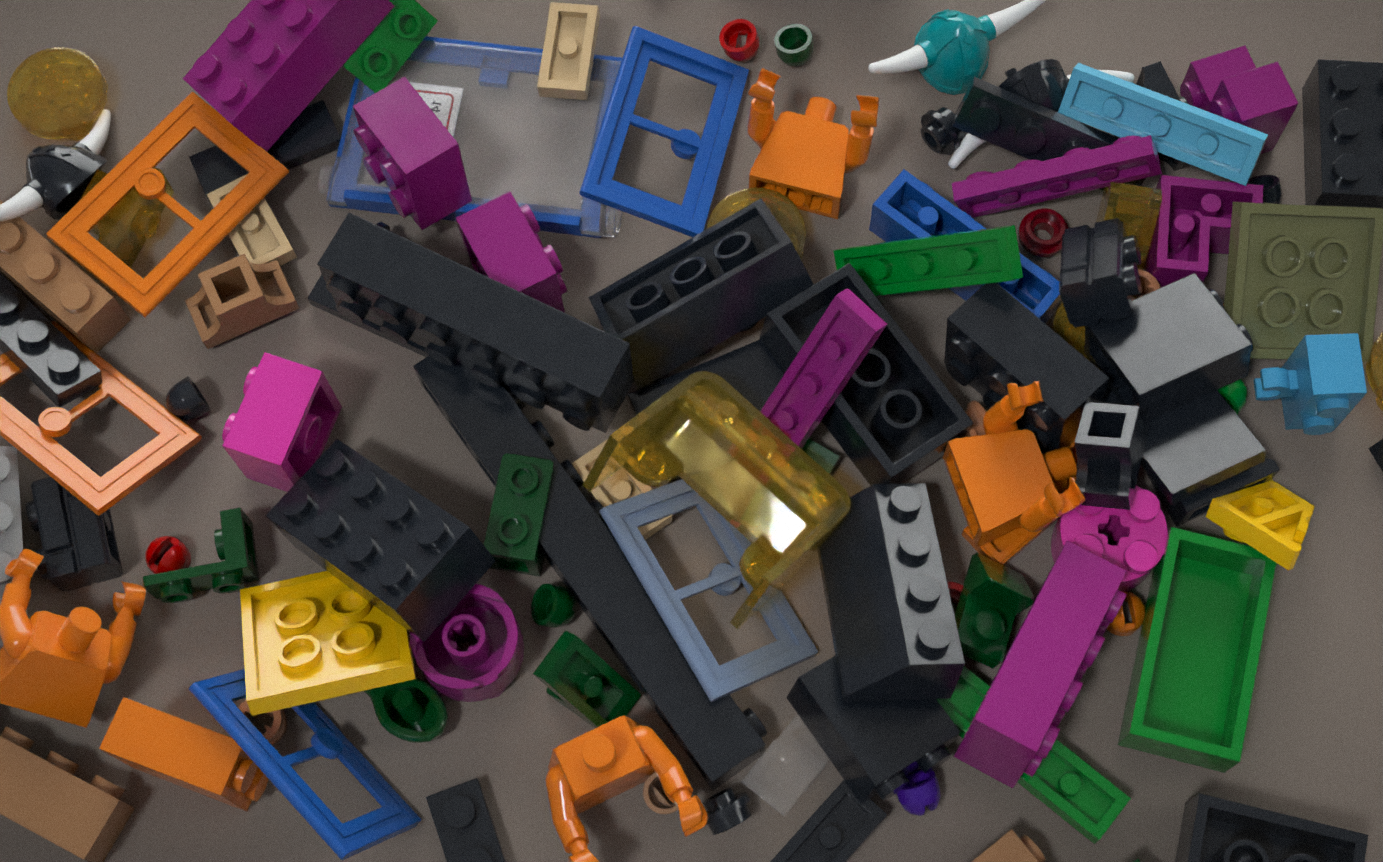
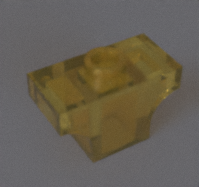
M155 167L154 169L160 171L164 176L166 183L165 192L172 196L174 193L173 188L162 170ZM97 170L81 199L108 173ZM134 187L89 232L99 235L98 242L131 268L146 240L152 238L158 231L161 223V214L166 206L158 199L148 200L140 197Z
M1111 182L1110 186L1104 187L1096 222L1114 218L1123 221L1127 236L1135 234L1141 253V265H1137V269L1143 270L1162 203V190Z

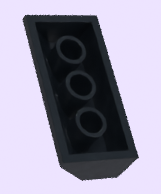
M762 198L588 298L604 331L630 343L634 383L639 390L651 382L662 380L672 370L689 360L709 353L714 346L736 333L751 329L759 320L766 317L768 312L814 284L793 243Z
M926 483L873 484L817 514L812 522L843 702L950 699L965 661Z

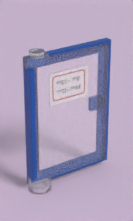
M426 36L387 86L406 77L459 144L472 201L441 220L456 221V217L511 191L519 207L528 204L538 222L540 231L601 238V236L617 238L623 211L582 197L579 192L623 57L594 54L587 100L539 97L537 83L543 49ZM355 77L335 165H323L321 167L318 181L319 191L321 194H327L326 201L330 207L400 215L389 197L388 192L391 191L385 182L379 185L376 184L363 163V158L368 155L358 143L353 131L359 127L353 106L375 93Z

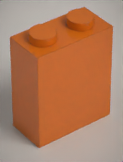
M125 697L122 698L99 747L100 750L134 769L246 812L252 800L256 802L261 798L269 780L231 737Z

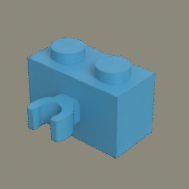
M1358 333L1305 335L1282 368L1261 369V378L1253 380L1256 400L1268 401L1281 398L1285 430L1303 429V433L1307 435L1330 433L1339 426L1367 393Z

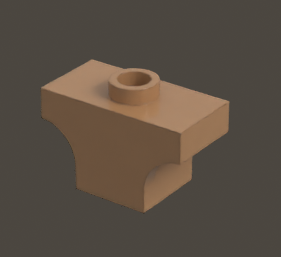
M245 254L199 273L198 276L202 287L195 295L185 300L202 342L207 349L299 309L278 261L255 264L250 262Z

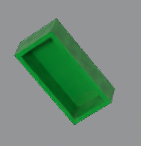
M1171 527L1168 530L1165 551L1152 572L1145 607V618L1141 626L1117 745L1222 773L1227 772L1240 762L1276 562L1251 546Z

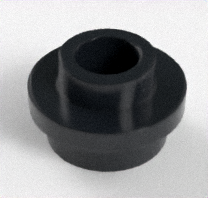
M941 107L937 111L929 110L921 117V136L931 150L951 155L959 148L960 142L966 134L964 131L952 127L954 113L945 107Z
M729 787L703 801L708 814L707 824L713 835L735 827L752 815L747 806V803L750 801L747 792L735 795L732 787Z

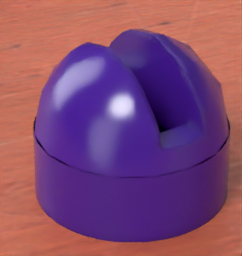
M917 770L907 775L906 777L910 781L909 784L896 793L904 810L917 816L925 814V806L930 811H934L941 799L940 786L935 772L931 771L925 774L923 770Z

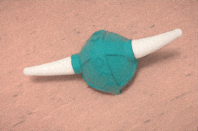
M1024 0L1004 10L978 18L956 10L945 9L931 16L932 18L927 23L922 25L915 37L912 48L890 58L871 63L868 67L869 72L873 74H892L918 69L926 82L938 91L951 95L966 93L973 78L982 79L987 70L990 52L989 42L1020 22L1046 0Z

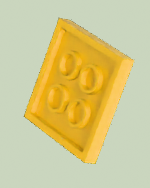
M328 571L240 589L246 701L252 716L416 679L409 631Z

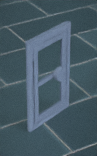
M708 470L608 505L599 511L710 702H714L806 661L818 653L812 640ZM696 506L731 565L726 563L717 564L708 574V578L674 590L638 527ZM740 582H742L777 641L719 666L681 601L709 589H712L719 595L729 596L735 592Z

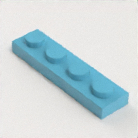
M1078 63L1073 68L1058 110L1060 114L1120 138L1133 135L1140 137L1151 135L1157 152L1244 186L1247 185L1268 137V134L1081 63Z

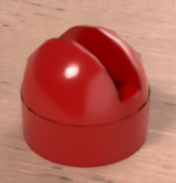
M736 19L730 21L720 32L719 41L723 51L733 61H749L757 54L760 48L757 30L753 23L748 20ZM741 35H747L746 44L741 47Z
M172 536L157 537L149 543L145 552L146 564L154 574L189 568L191 555L189 549L182 541ZM173 545V546L163 555L162 559L160 560V562H159V564H158V566H157V565L155 564L156 560L160 557V555L164 552V550H165L168 546Z

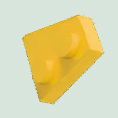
M1271 480L1212 499L1205 517L1222 527L1224 534L1229 538L1248 544L1289 571L1293 569L1302 548L1301 544L1306 535L1315 506Z

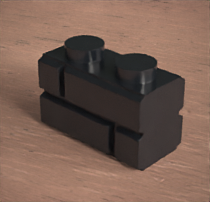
M1118 218L1096 222L1094 228L1083 225L1065 229L1064 234H1062L1059 293L1069 324H1072L1075 328L1097 324L1100 318L1107 322L1129 317L1130 312H1132V295L1141 294V282L1137 265H1141L1138 240L1135 234L1127 236L1124 223Z
M92 467L90 468L97 475H99ZM52 477L33 481L31 484L33 501L26 503V512L32 529L35 532L40 531L43 548L35 552L44 556L37 567L41 577L44 580L49 579L61 591L67 592L90 586L94 582L100 583L121 577L123 570L110 508L98 516Z

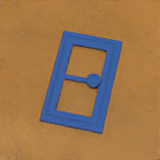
M633 26L579 194L582 197L690 237L703 232L749 69L638 26ZM649 61L716 86L701 140L692 130L681 129L677 131L633 114ZM629 125L670 139L671 149L679 158L692 159L695 157L682 205L612 180Z
M245 669L201 680L189 687V691L341 860H345L416 827L422 820L314 702L292 707L313 730L314 735L311 737L312 747L282 757L233 703V701L246 698ZM320 756L328 759L338 758L382 807L342 824L292 767Z

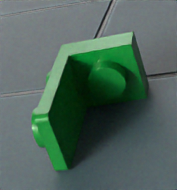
M389 0L394 5L392 10L343 64L347 71L374 93L384 89L438 21L415 0Z

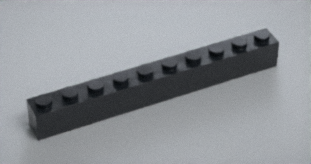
M427 356L415 364L413 367L420 384L495 488L502 456L506 453L548 459L553 462L554 473L539 542L543 555L712 791L765 754L766 744L762 738L767 735V731L752 709L748 707L742 712L730 695L710 702L616 539L608 530L609 527L599 512L603 506L597 499L591 503L586 500L578 489L584 485L580 475L568 459L559 463L550 450L555 445L552 437L539 420L532 424L521 411V409L526 407V403L516 395L517 391L499 383L498 387L486 385L471 374L470 368L455 361L453 365L449 366L438 362L431 356Z

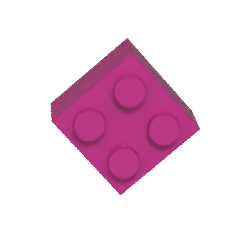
M264 352L258 367H252L247 374L243 387L245 396L238 412L232 413L225 423L222 433V440L224 442L222 446L246 478L288 492L321 456L342 406L323 371Z

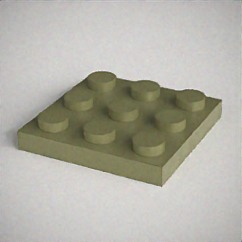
M1233 202L1224 310L1235 324L1243 325L1248 331L1253 343L1250 359H1288L1305 335L1358 333L1362 362H1371L1383 243V208Z

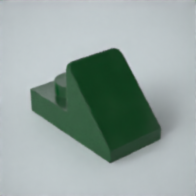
M978 552L971 557L955 612V620L963 655L993 669L1003 662L1015 616L1031 606L1035 598L1022 574Z
M566 630L533 673L534 676L548 687L546 690L547 694L594 728L618 717L626 716L641 696L634 687L580 638Z

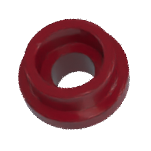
M1041 208L1028 213L1022 219L1018 230V238L1022 247L1030 254L1038 257H1050L1062 250V234H1064L1065 229H1068V226L1058 212L1048 208ZM1045 230L1050 234L1051 239H1040L1035 236L1034 232Z

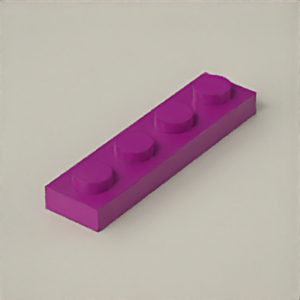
M1133 135L1119 138L1112 145L1096 149L1075 148L1067 151L1062 157L1050 160H1025L1016 164L1012 169L1000 172H976L967 176L966 180L952 183L954 202L958 208L969 214L972 218L1160 175L1162 170L1159 155L1151 135L1146 137Z
M848 288L838 293L744 437L780 471L792 464L885 329L887 323Z

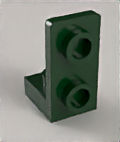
M509 453L502 456L484 546L496 560L490 569L541 576L544 555L539 542L554 473V464L551 460Z
M241 507L220 511L222 529L215 530L214 540L219 559L225 561L144 576V589L156 599H161L164 603H179L192 599L195 592L213 589L215 593H232L244 589V583L259 581L252 521Z

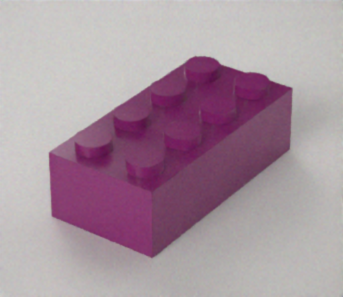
M251 0L238 16L230 21L224 32L196 60L193 67L182 79L228 122L255 144L268 151L392 10L394 5L389 0Z
M1066 541L954 755L955 758L1012 789L1023 773L1031 777L1034 776L1042 759L1047 757L1060 732L1058 726L1065 712L1068 713L1083 685L1080 682L1083 675L1094 662L1105 640L1102 636L1109 623H1112L1124 602L1127 594L1119 591L1118 588L1126 570Z

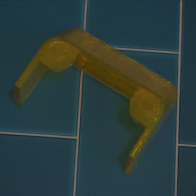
M698 371L691 374L612 433L583 483V486L591 492L622 467L636 480L648 486H663L678 475L744 535L752 544L741 556L739 567L744 579L754 589L730 621L737 629L791 580L838 527L849 512L851 505L847 491L839 482L728 382L717 374L707 371Z

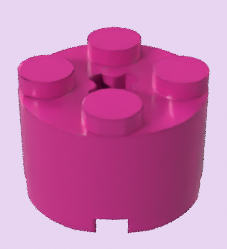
M1136 486L1130 510L1080 505L1072 511L1061 515L1055 524L1051 536V554L1054 563L1066 541H1069L1126 570L1118 590L1129 592L1147 578L1165 551L1168 529L1165 516L1160 508V501L1151 491L1143 490ZM1101 533L1109 534L1112 540L1117 541L1116 545L1108 544L1107 536Z

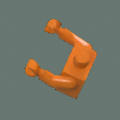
M762 68L756 84H753L748 92V95L755 97L751 101L748 135L761 149L750 170L749 196L838 219L844 173L855 171L868 160L874 134L873 127L877 126L879 98L856 95L860 104V111L852 110L851 123L853 126L850 132L849 128L845 125L833 122L837 107L834 102L823 97L810 98L805 115L784 111L775 121L773 119L775 106L772 99L775 94L774 87L781 76Z
M1033 381L1032 384L1024 387H1018L1016 383L1007 384L1008 395L985 412L983 427L986 435L955 438L947 443L943 459L976 547L985 545L1020 526L1029 532L1043 530L1058 517L1072 511L1085 501L1083 493L1074 478H1072L1077 475V468L1071 450L1066 446L1042 454L1032 430H1019L1016 421L1023 416L1024 409L1027 406L1043 402L1039 381ZM1070 478L1068 489L1063 493H1058L1054 482Z
M25 548L20 552L18 559L12 560L5 568V574L12 577V581L6 584L0 603V637L3 643V647L0 649V703L86 728L91 720L102 685L115 681L128 659L137 626L134 616L139 617L142 612L146 589L138 584L121 581L124 593L115 592L113 594V608L117 612V617L110 623L108 630L100 628L102 625L101 618L94 610L87 607L74 608L68 617L45 610L38 611L29 619L26 610L32 591L29 588L30 581L44 556Z
M625 715L565 742L552 751L548 765L549 771L545 781L553 824L566 853L572 854V856L568 857L569 862H599L588 850V834L578 814L646 782L648 777L655 772L666 796L679 808L680 822L685 836L702 829L707 824V811L697 795L691 796L693 788L677 758L652 728L642 726Z

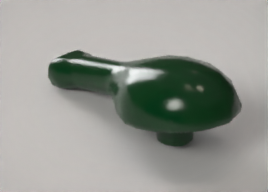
M416 678L364 691L371 698L380 724L390 734L404 741L425 743L432 742L444 733L448 720L446 705L439 693L428 683Z

